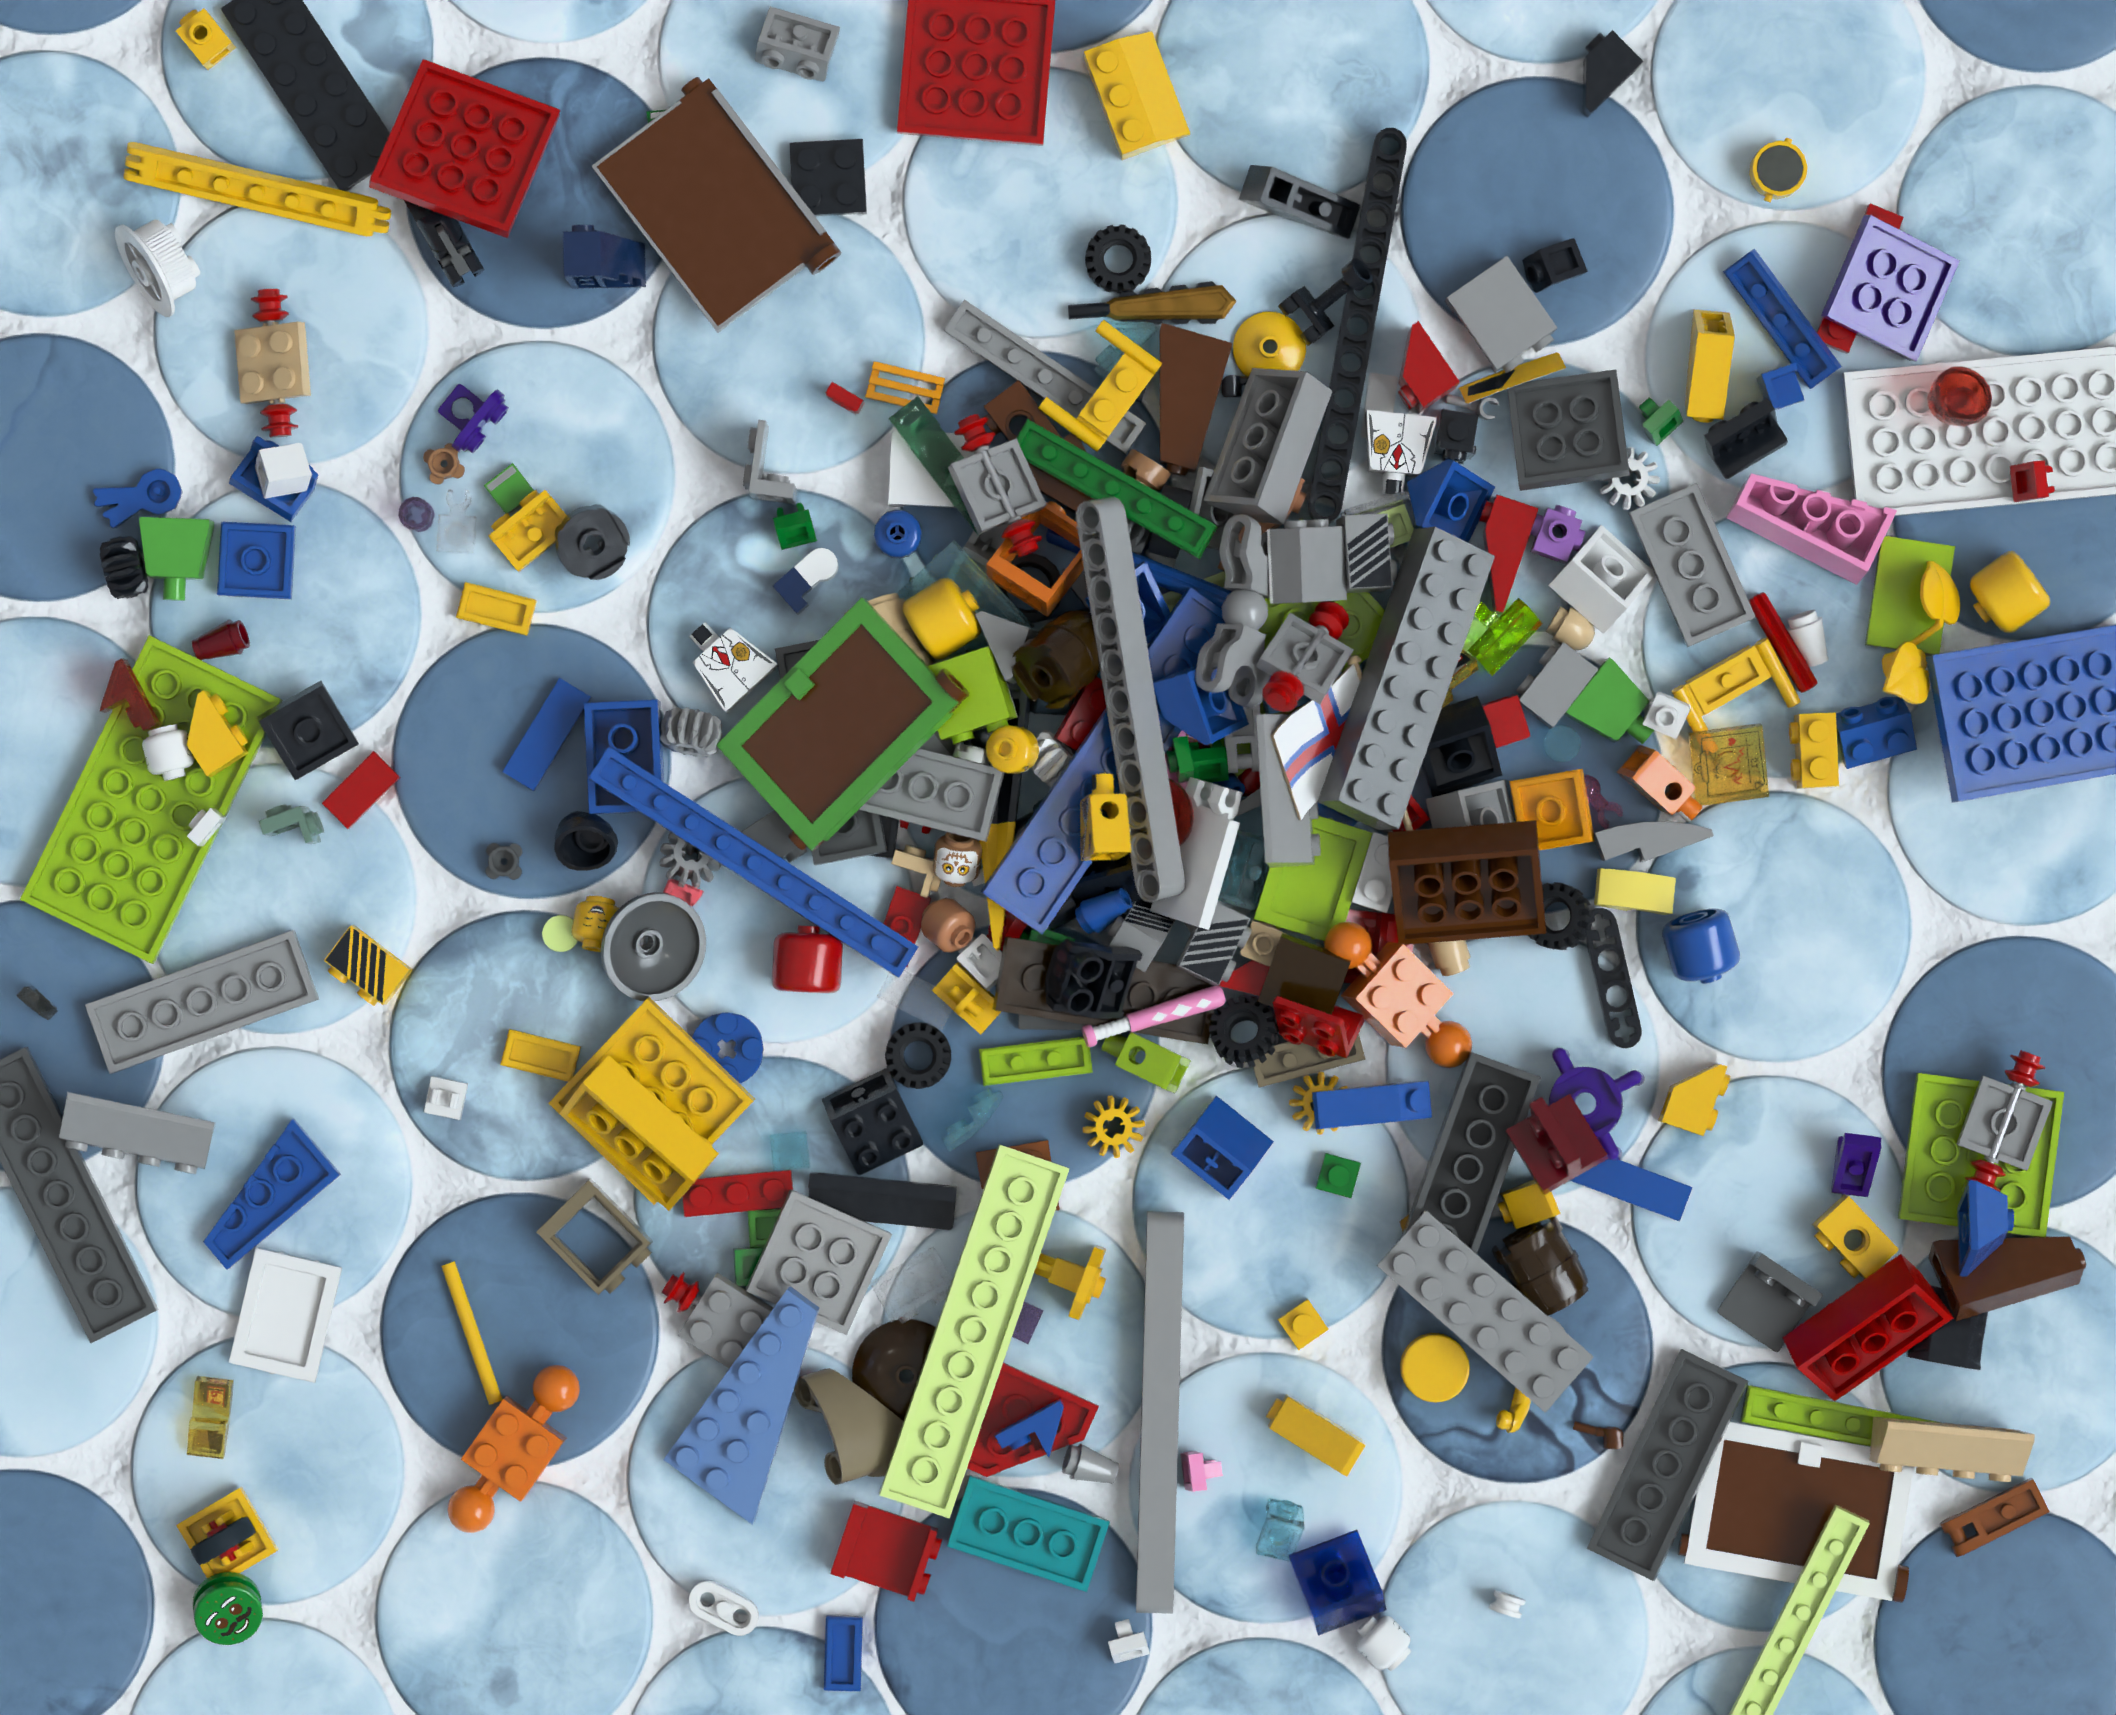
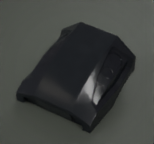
M1065 939L1054 947L1045 976L1046 1003L1053 1011L1070 1012L1073 1015H1082L1089 1018H1123V1005L1137 961H1141L1143 954L1139 950L1130 947L1077 943L1070 939Z
M1931 1286L1950 1311L1953 1319L1906 1351V1357L1980 1370L1982 1344L1988 1312L1955 1321L1942 1288Z

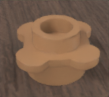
M448 443L444 448L435 451L429 449L424 454L423 459L431 471L429 478L434 484H442L445 479L451 477L459 479L465 473V468L460 464L457 456L459 452L452 447V443ZM443 460L448 463L446 467L441 466Z

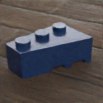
M573 225L572 231L563 232L564 277L573 289L646 287L645 243L594 230L593 225Z

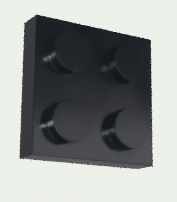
M863 139L789 143L792 187L814 216L867 214Z
M322 681L315 683L257 716L260 725L294 780L301 778L359 745L356 736Z

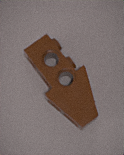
M1019 380L983 406L984 411L987 413L984 417H988L986 422L991 432L995 433V436L1001 432L1008 442L1017 437L1009 428L1011 421L1016 417L1029 419L1061 437L1045 414L1038 409L1039 406ZM1072 433L1062 438L1086 452L1082 441ZM1028 463L1041 493L1076 514L1077 508L1081 503L1093 500Z

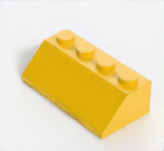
M609 1055L582 1082L559 1113L668 1211L675 1206L719 1154L706 1138L699 1136L678 1113L667 1108L657 1099L651 1089L640 1084L629 1074L624 1065L616 1062Z

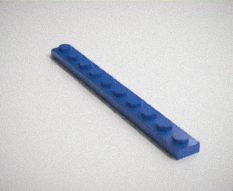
M610 747L606 748L588 776L589 780L828 934L834 936L895 977L899 978L917 951L918 946Z

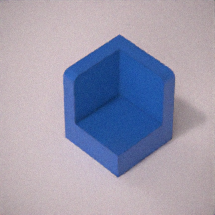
M1796 362L1766 372L1756 378L1763 399L1768 398L1775 411L1805 400L1795 373L1798 370Z

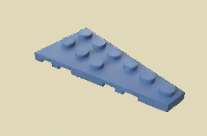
M791 1286L783 1294L663 1459L752 1525L758 1513L760 1500L765 1490L770 1467L776 1454L791 1404L790 1401L799 1378L800 1368L820 1308Z

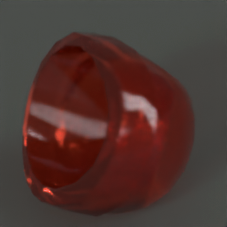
M1958 366L1950 367L1937 375L1928 393L1927 400L1931 413L1938 421L1961 427L1979 423L1988 415L1992 403V394L1989 385L1979 373L1970 368Z

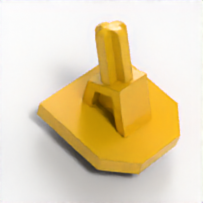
M1096 1245L1086 1267L1064 1259L1053 1258L1043 1253L1040 1254L1034 1274L1048 1279L1049 1283L1076 1293L1068 1315L1069 1317L1079 1320L1086 1303L1089 1304L1092 1297L1099 1299L1107 1279L1100 1276L1103 1269L1100 1265L1106 1249Z

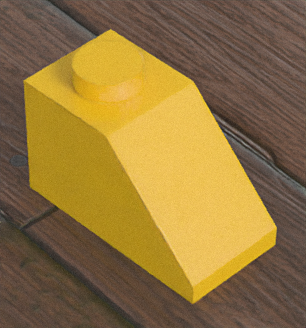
M1535 1180L1500 1193L1503 1202L1497 1204L1505 1224L1512 1222L1513 1227L1516 1229L1561 1214L1552 1191L1543 1195Z

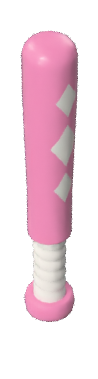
M1211 986L1126 1014L1124 1018L1111 1021L1110 1023L1094 1027L1090 1024L1084 1025L1082 1027L1083 1038L1087 1047H1093L1097 1045L1098 1040L1115 1036L1122 1032L1130 1031L1133 1033L1152 1026L1210 1011L1225 1004V994L1220 986Z

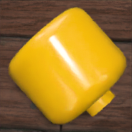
M2014 551L2005 552L1970 579V589L1978 600L1973 607L1985 623L1992 619L1995 625L2005 633L2017 631L2046 610L2051 603L2050 597L2023 559Z
M941 578L907 599L903 604V612L910 627L923 647L934 659L946 658L981 634L982 628L975 615V611L980 608L979 604L969 589L963 592L954 580L950 578Z

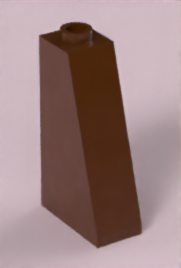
M1162 323L1159 332V361L1163 363L1159 368L1160 463L1165 464L1166 470L1170 473L1186 477L1188 471L1192 473L1196 471L1233 343Z
M2070 1236L2005 1238L2003 1243L1967 1277L1959 1276L1958 1239L1932 1242L1928 1257L1955 1321L2080 1283L2083 1271L2086 1268L2083 1252L2080 1248H2075Z

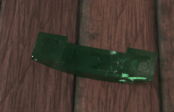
M917 396L888 419L977 536H980L981 534L977 533L948 469L952 463L965 458L942 430L938 421L919 396Z

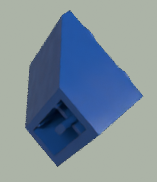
M1215 1096L1171 1151V1154L1230 1200L1274 1141L1218 1096Z

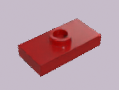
M897 886L884 925L916 944L921 930L923 912L930 904L932 898L920 896L919 893Z

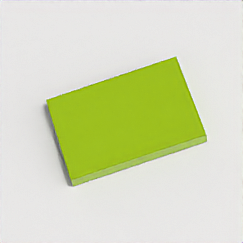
M1889 536L1884 537L1878 552L1865 645L1897 650L1902 643L1912 641L1934 625L1935 620L1927 615L1921 604V579L1927 568V561H1934L1951 576L1955 546ZM1943 627L1918 644L1917 648L1921 649L1925 654H1940Z

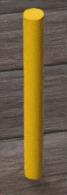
M453 1261L442 1265L441 1268L489 1405L502 1401L503 1399L456 1263Z

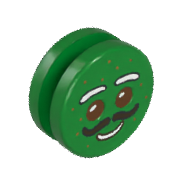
M235 1572L218 1573L205 1579L194 1593L192 1604L194 1622L199 1633L208 1641L220 1645L238 1644L250 1638L258 1630L263 1617L261 1595L258 1587L250 1578Z

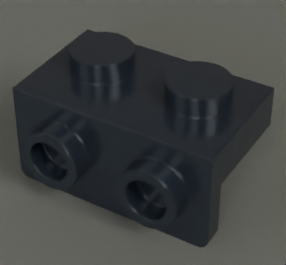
M1768 398L1759 403L1755 401L1746 405L1739 415L1729 421L1722 420L1715 423L1708 430V433L1704 435L1707 452L1725 479L1731 478L1788 443L1787 437L1777 424L1775 408Z

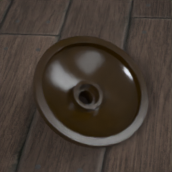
M899 1319L879 1326L863 1340L856 1352L852 1366V1382L904 1421L936 1327L915 1319ZM904 1369L911 1370L914 1375L913 1380L909 1383H904L900 1380L899 1373Z

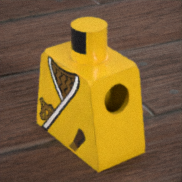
M1113 774L1091 775L1092 795H1088L1080 802L1081 861L1118 860L1131 852L1126 794H1114ZM1100 808L1106 811L1107 818L1103 817Z

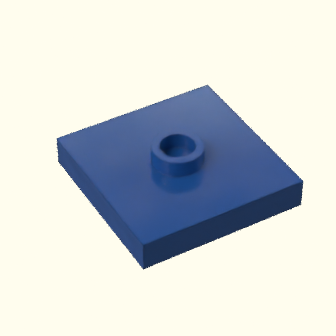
M221 522L217 595L292 599L296 526Z

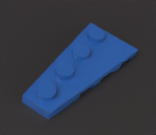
M293 1118L276 1143L268 1151L256 1171L247 1180L235 1200L229 1205L205 1238L204 1244L226 1270L230 1269L337 1179L341 1173Z

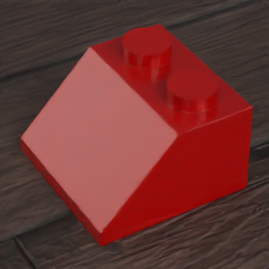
M1417 321L1411 326L1407 335L1398 382L1401 388H1399L1400 390L1397 393L1409 410L1415 407L1417 412L1420 413L1453 391L1460 381L1420 322Z

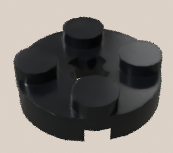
M602 505L584 506L572 511L555 530L557 556L564 567L575 576L589 578L590 580L604 579L618 571L626 559L625 555L630 545L628 530L618 515ZM589 535L594 537L600 535L602 538L597 542L599 548L595 551L590 547L583 548V544L586 543V537Z

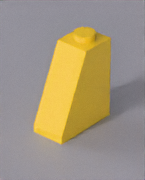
M1693 309L1685 409L1686 415L1698 422L1710 423L1714 419L1724 420L1735 338L1731 316L1727 312Z
M1287 1394L1283 1400L1276 1398L1266 1415L1271 1420L1268 1424L1269 1429L1346 1477L1366 1446L1360 1437Z

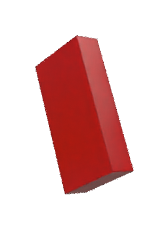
M373 751L322 804L347 829H350L401 777Z

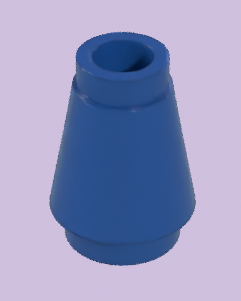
M1123 888L1081 901V906L1075 910L1077 921L1086 933H1101L1118 916H1121L1132 907V900Z

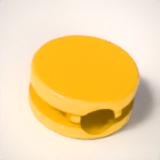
M1426 1333L1420 1335L1407 1345L1401 1356L1400 1373L1404 1384L1416 1397L1427 1402L1436 1403L1452 1399L1462 1391L1469 1377L1470 1365L1466 1352L1457 1341L1445 1334Z

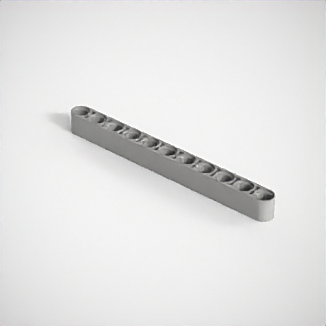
M1107 497L1081 503L1076 511V523L1098 649L1120 794H1126L1131 842L1130 855L1135 886L1141 899L1146 902H1154L1181 894L1185 886V877L1124 505L1119 499Z
M1147 1211L1136 1613L1173 1614L1184 1212Z

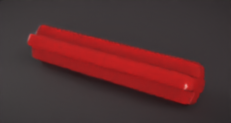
M1762 592L1749 599L1757 621L1797 689L1803 693L1815 687L1817 680L1767 595Z

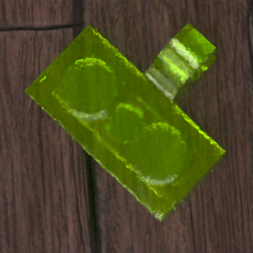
M1519 598L1500 617L1493 610L1490 611L1481 601L1477 606L1474 616L1487 630L1467 651L1487 673L1493 676L1543 623L1528 605Z

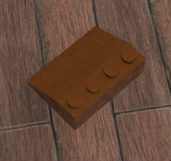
M1536 820L1388 832L1389 867L1398 943L1409 945L1546 934Z

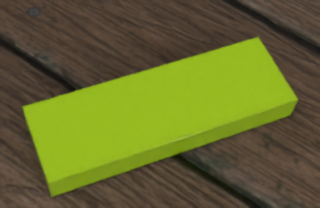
M1083 1037L979 1049L983 1086L1093 1073L1090 1047H1087Z

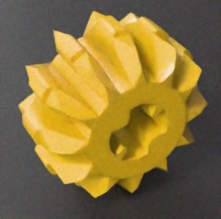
M1318 1072L1317 1085L1313 1084L1309 1075H1305L1303 1080L1308 1086L1306 1091L1300 1086L1294 1085L1293 1091L1303 1096L1302 1100L1290 1099L1289 1105L1294 1107L1302 1106V1110L1295 1112L1292 1117L1294 1120H1299L1305 1115L1308 1116L1302 1126V1129L1308 1131L1313 1121H1315L1314 1110L1310 1106V1102H1313L1312 1092L1333 1090L1339 1080L1337 1076L1333 1075L1326 1086L1324 1085V1072ZM1342 1086L1339 1089H1347L1348 1087ZM1338 1127L1330 1128V1129H1331L1332 1131H1336V1130H1338ZM1316 1129L1317 1134L1322 1135L1324 1129Z
M1110 1095L1107 1096L1109 1109L1104 1110L1102 1104L1096 1100L1093 1105L1100 1112L1099 1116L1091 1112H1086L1084 1115L1086 1119L1096 1122L1095 1126H1085L1082 1129L1083 1133H1097V1136L1087 1142L1089 1147L1095 1146L1100 1140L1104 1142L1099 1150V1155L1105 1156L1108 1146L1112 1145L1114 1158H1119L1120 1150L1118 1145L1123 1143L1126 1150L1132 1153L1134 1148L1127 1141L1128 1138L1131 1137L1136 1141H1142L1143 1136L1132 1132V1128L1144 1127L1145 1122L1144 1120L1131 1122L1130 1118L1140 1112L1138 1106L1133 1107L1126 1113L1124 1109L1128 1104V1099L1123 1097L1119 1108H1114V1097ZM1114 1116L1122 1119L1120 1125H1124V1131L1122 1133L1116 1132L1113 1137L1105 1134L1108 1131L1107 1128H1103L1105 1120L1112 1121Z

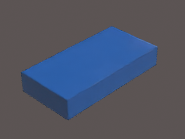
M826 1615L824 1690L861 1691L863 1616Z

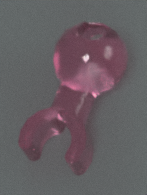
M1584 775L1588 802L1598 812V822L1600 825L1608 829L1609 821L1604 817L1603 808L1616 812L1619 817L1623 816V809L1618 803L1608 802L1600 794L1601 786L1595 777Z

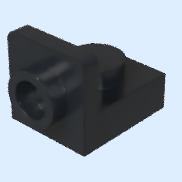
M1575 238L1540 249L1522 260L1525 267V276L1531 283L1535 293L1588 272Z

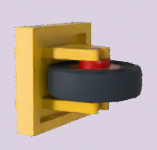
M242 1487L176 1525L207 1578L223 1572L241 1573L279 1550Z

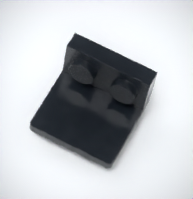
M887 1068L822 1099L829 1120L858 1175L871 1171L923 1145V1140Z

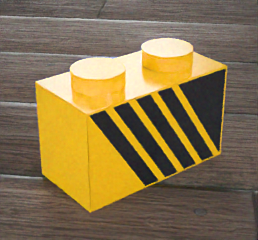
M355 925L349 926L324 959L331 966L328 972L344 984L348 979L360 987L357 994L373 1006L377 1002L387 1005L413 970Z

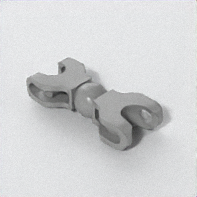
M1238 514L1226 522L1219 550L1221 563L1226 575L1224 588L1232 591L1222 605V619L1225 624H1217L1213 638L1207 641L1201 648L1195 676L1197 685L1203 690L1210 693H1219L1228 689V694L1232 701L1243 707L1251 708L1263 701L1262 690L1270 677L1269 674L1256 667L1265 651L1264 642L1266 634L1258 630L1264 625L1268 617V604L1264 599L1270 598L1267 532L1261 535V525L1258 521L1245 514ZM1242 527H1245L1242 542L1240 543L1238 535ZM1217 668V675L1211 681L1212 672ZM1249 679L1251 682V689L1248 695H1245V689L1247 687Z

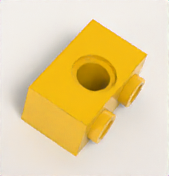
M1843 1195L1812 1224L1818 1230L1814 1237L1827 1251L1830 1252L1834 1248L1843 1257L1839 1263L1854 1279L1858 1275L1866 1279L1899 1251L1895 1244L1848 1195ZM1857 1229L1862 1236V1242L1858 1248L1849 1250L1844 1244V1236L1848 1231Z

